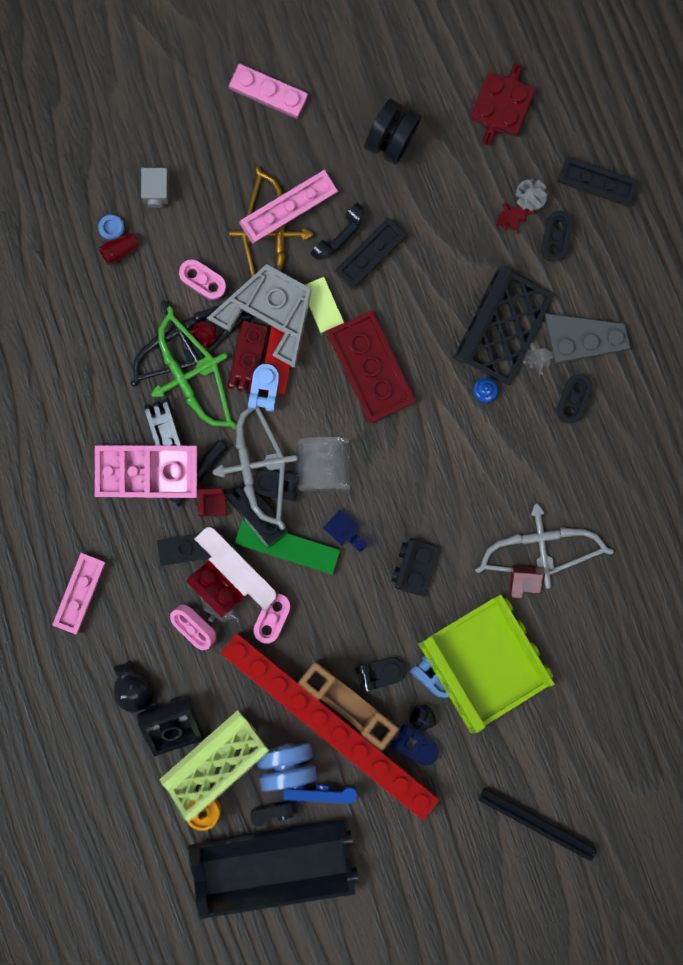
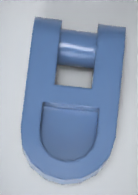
M424 655L422 657L423 661L418 666H414L410 673L436 697H449L436 674L431 678L425 674L431 665Z

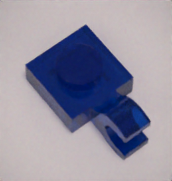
M341 510L323 527L341 546L348 541L359 552L367 546V543L354 533L359 526Z

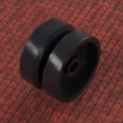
M390 98L377 115L366 139L364 149L377 154L388 143L384 151V160L397 165L408 148L420 124L422 115L410 109L398 121L402 113V104Z

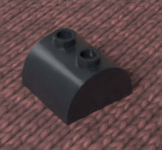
M175 697L170 703L161 706L151 705L145 711L137 714L139 728L154 757L203 740L189 697Z

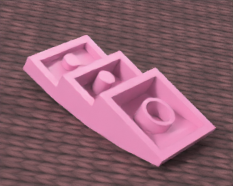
M95 446V497L197 498V446Z

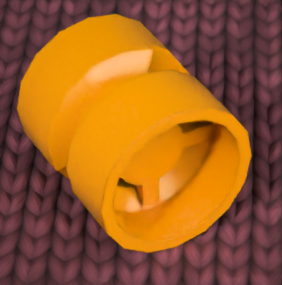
M215 798L187 823L196 830L212 828L221 814L219 800ZM191 800L188 809L195 804L196 800Z

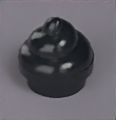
M426 705L415 706L409 717L410 724L419 731H425L437 724L433 710Z

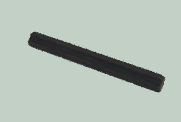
M486 788L481 791L478 798L480 802L588 861L594 858L597 851L595 847Z

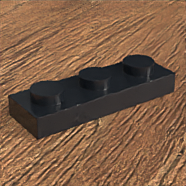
M566 157L557 183L629 207L638 181Z
M387 218L334 273L353 290L406 237V234Z

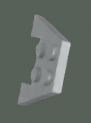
M266 264L208 316L207 319L230 332L241 312L245 311L285 333L272 356L296 369L312 290Z

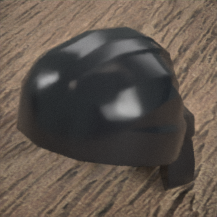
M132 661L126 662L124 669L120 666H115L113 669L118 678L114 684L113 693L116 703L127 712L137 713L144 710L151 703L153 696L150 681L142 673L134 671Z

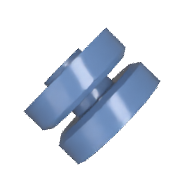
M311 742L290 743L269 749L256 762L257 767L260 769L274 768V770L263 773L260 776L262 791L284 789L318 780L315 765L298 764L313 757Z

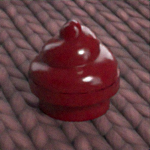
M200 321L193 326L191 334L203 347L209 346L215 342L216 325L211 322Z

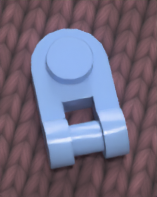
M262 364L255 369L248 408L256 409V407L266 408V411L274 412L279 373L272 365ZM259 389L269 390L268 398L259 397Z

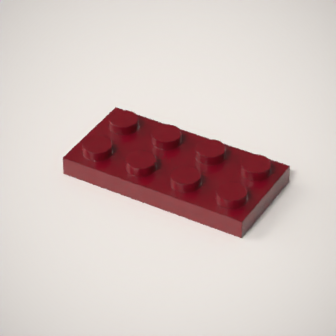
M372 310L326 331L369 424L416 402Z

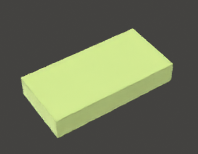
M322 277L306 284L305 286L312 290L309 309L320 334L343 324L344 321L325 278Z

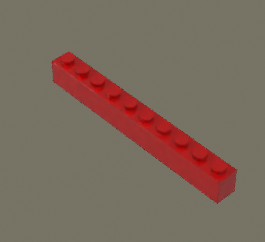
M236 633L220 653L421 820H424L438 803L439 799L435 794L322 701L298 684L299 682L239 633Z

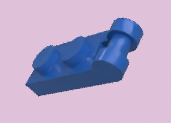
M306 784L284 788L283 800L351 804L357 799V791L350 785L345 786L342 790L331 789L332 785L316 784V788H305Z

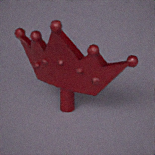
M504 203L505 211L499 213L497 224L494 228L497 229L498 226L502 225L504 230H507L506 226L509 225L518 234L519 220L525 223V216L529 214L534 215L535 213L527 209L524 210L520 206L510 209L507 203Z

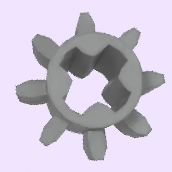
M533 178L524 180L516 190V196L519 198L517 204L524 210L528 208L532 211L533 209L541 208L547 200L548 194L544 191L546 186L540 180L535 181Z

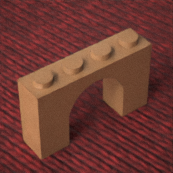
M315 661L300 679L298 684L318 700L321 699L341 714L363 736L381 750L384 749L398 731V727L318 662Z

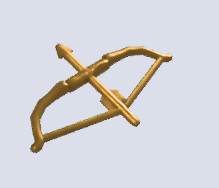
M260 166L255 167L257 178L246 217L252 214L262 178L273 185L277 198L284 194L278 181L262 172ZM285 225L265 236L275 237L276 269L283 272L286 254L284 253L285 237H302L304 241L312 237L313 232L306 228H302V231H285ZM243 229L229 231L228 234L231 237H242L252 278L256 273L248 244L251 241Z

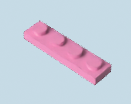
M323 170L243 218L239 223L252 244L333 196L338 190L326 171Z

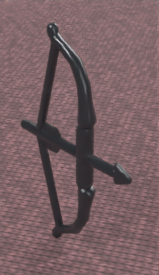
M162 301V313L168 314L167 307L171 306L174 308V306L167 301ZM220 306L196 312L194 317L187 319L181 324L187 330H190L196 323L206 319ZM241 313L230 332L226 330L207 351L211 353L242 321L251 320L252 315ZM170 320L174 328L165 332L166 343L180 336L186 346L184 354L189 362L179 364L180 368L197 365V362L206 356L194 344H191L188 337ZM158 335L144 346L134 360V380L131 381V386L135 387L140 380L171 372L170 368L167 367L142 375L139 374L140 362L144 356L159 346Z

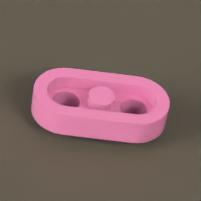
M187 260L180 266L179 276L185 285L209 300H218L224 296L226 283L219 274L196 260ZM195 270L197 276L195 278L188 277L189 271ZM211 284L218 285V290L211 292L209 287Z
M278 594L277 599L266 611L262 608L256 621L254 635L262 643H271L278 638L289 614L290 602L282 594ZM275 602L282 604L281 611L276 612L273 610ZM265 625H269L272 628L270 635L263 634L262 628Z
M179 605L171 612L170 620L173 626L196 648L207 650L215 643L216 634L213 628L191 607Z

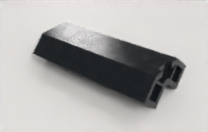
M342 820L189 845L190 868L194 879L195 903L199 918L204 919L354 895V884L359 883L357 867L351 868L348 847L353 846L351 830H345V823Z

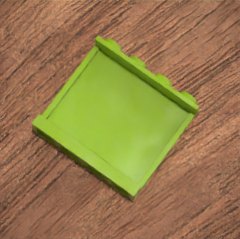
M502 595L492 598L418 643L470 733H478L486 728L487 724L543 689L555 685L552 681L553 674L551 670L540 661L538 657L540 656L539 650L534 643L529 642L525 635L526 629L520 620L515 619L512 614L513 607L507 598H503Z

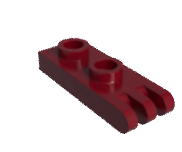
M246 321L241 322L227 388L233 389L235 380H238L237 391L242 392L245 382H247V393L250 394L253 374L260 364L267 327Z

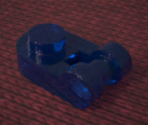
M403 724L399 730L401 734L397 741L394 740L390 747L419 764H433L439 755L437 745L429 738ZM410 737L416 740L412 749L406 747Z

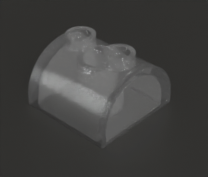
M310 437L298 439L299 491L350 490L348 438Z

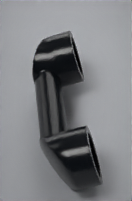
M357 202L344 217L350 222L330 245L324 239L320 241L310 255L316 260H322L334 255L359 228L364 208Z

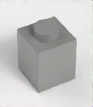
M141 168V199L143 204H147L148 207L160 208L163 207V204H169V172L167 168Z

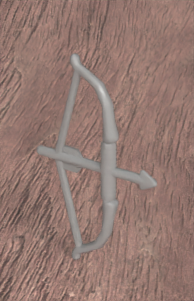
M256 407V409L247 408L240 414L236 425L235 446L239 449L238 453L241 464L230 467L220 465L213 470V474L225 477L227 473L242 471L245 484L243 489L251 509L261 520L276 524L281 530H284L285 523L281 520L285 463L297 461L298 456L284 457L260 407ZM253 410H256L276 454L267 455L264 461L251 463L245 444L243 425L246 416ZM266 467L269 471L280 469L276 518L265 515L258 506L253 486L252 469Z
M535 504L531 515L535 516L537 533L524 534L522 536L521 534H515L498 540L486 550L481 565L475 569V572L482 573L484 570L511 572L512 567L487 565L491 554L500 547L508 545L539 543L541 556L536 560L537 567H543L545 587L550 589L551 574L602 553L611 555L614 553V550L607 548L597 533L586 529L562 527L560 530L544 532L541 517L544 511L539 504ZM586 536L594 539L601 548L554 568L553 559L547 556L545 542L559 540L564 537Z

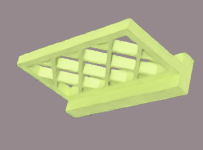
M238 710L159 779L161 784L169 791L182 816L188 822L269 751L255 732L256 730L253 725ZM258 746L254 752L248 755L250 747ZM242 749L240 755L234 757L236 750ZM236 764V767L228 773L230 766ZM222 766L220 773L214 775L216 767ZM216 782L215 786L208 791L210 784ZM202 784L200 791L194 793L196 785ZM191 800H196L195 804L188 809Z

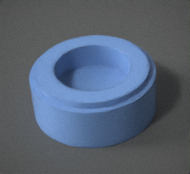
M116 215L104 216L98 225L99 232L105 240L123 236L125 231L122 220Z

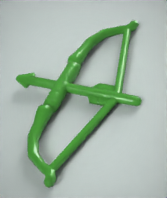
M167 307L168 314L158 328V343L164 362L169 366L175 380L162 387L157 385L152 392V396L164 397V392L179 385L187 398V404L196 412L200 419L211 426H231L232 429L236 430L237 423L231 419L217 366L218 363L228 357L227 353L213 358L174 316L173 307ZM170 320L206 356L197 362V368L186 374L183 373L180 365L175 361L165 341V329ZM214 371L226 421L214 420L206 415L198 403L188 379L199 373L206 376Z

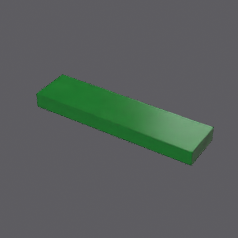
M242 519L234 543L333 575L340 553L338 549L291 534L285 535L271 547L267 548L244 519Z

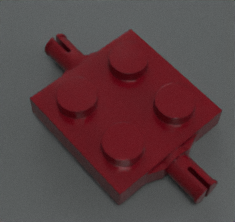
M517 63L513 64L509 77L500 76L488 71L471 112L470 120L482 124L487 129L481 141L485 145L486 143L488 146L492 145L496 133H506L517 137L534 96L535 88L522 84L518 80L523 66H518Z

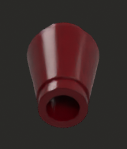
M129 233L128 235L104 241L103 245L98 248L106 264L110 265L112 263L117 264L134 248L138 247V243L134 235Z

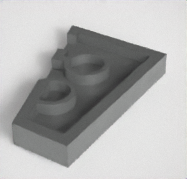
M553 314L544 315L554 365L629 351L630 349L625 324Z

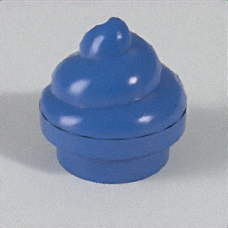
M481 378L473 386V395L481 403H490L498 395V385L491 378Z

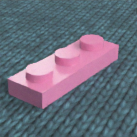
M241 64L238 65L229 84L230 90L296 119L299 118L308 98V93Z
M83 553L80 554L52 626L78 635L106 562Z

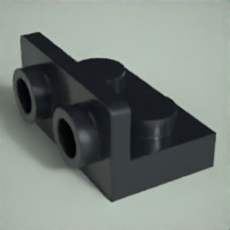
M409 538L408 543L403 542L398 556L403 558L400 568L395 567L391 582L395 583L394 588L424 597L438 547L421 543Z

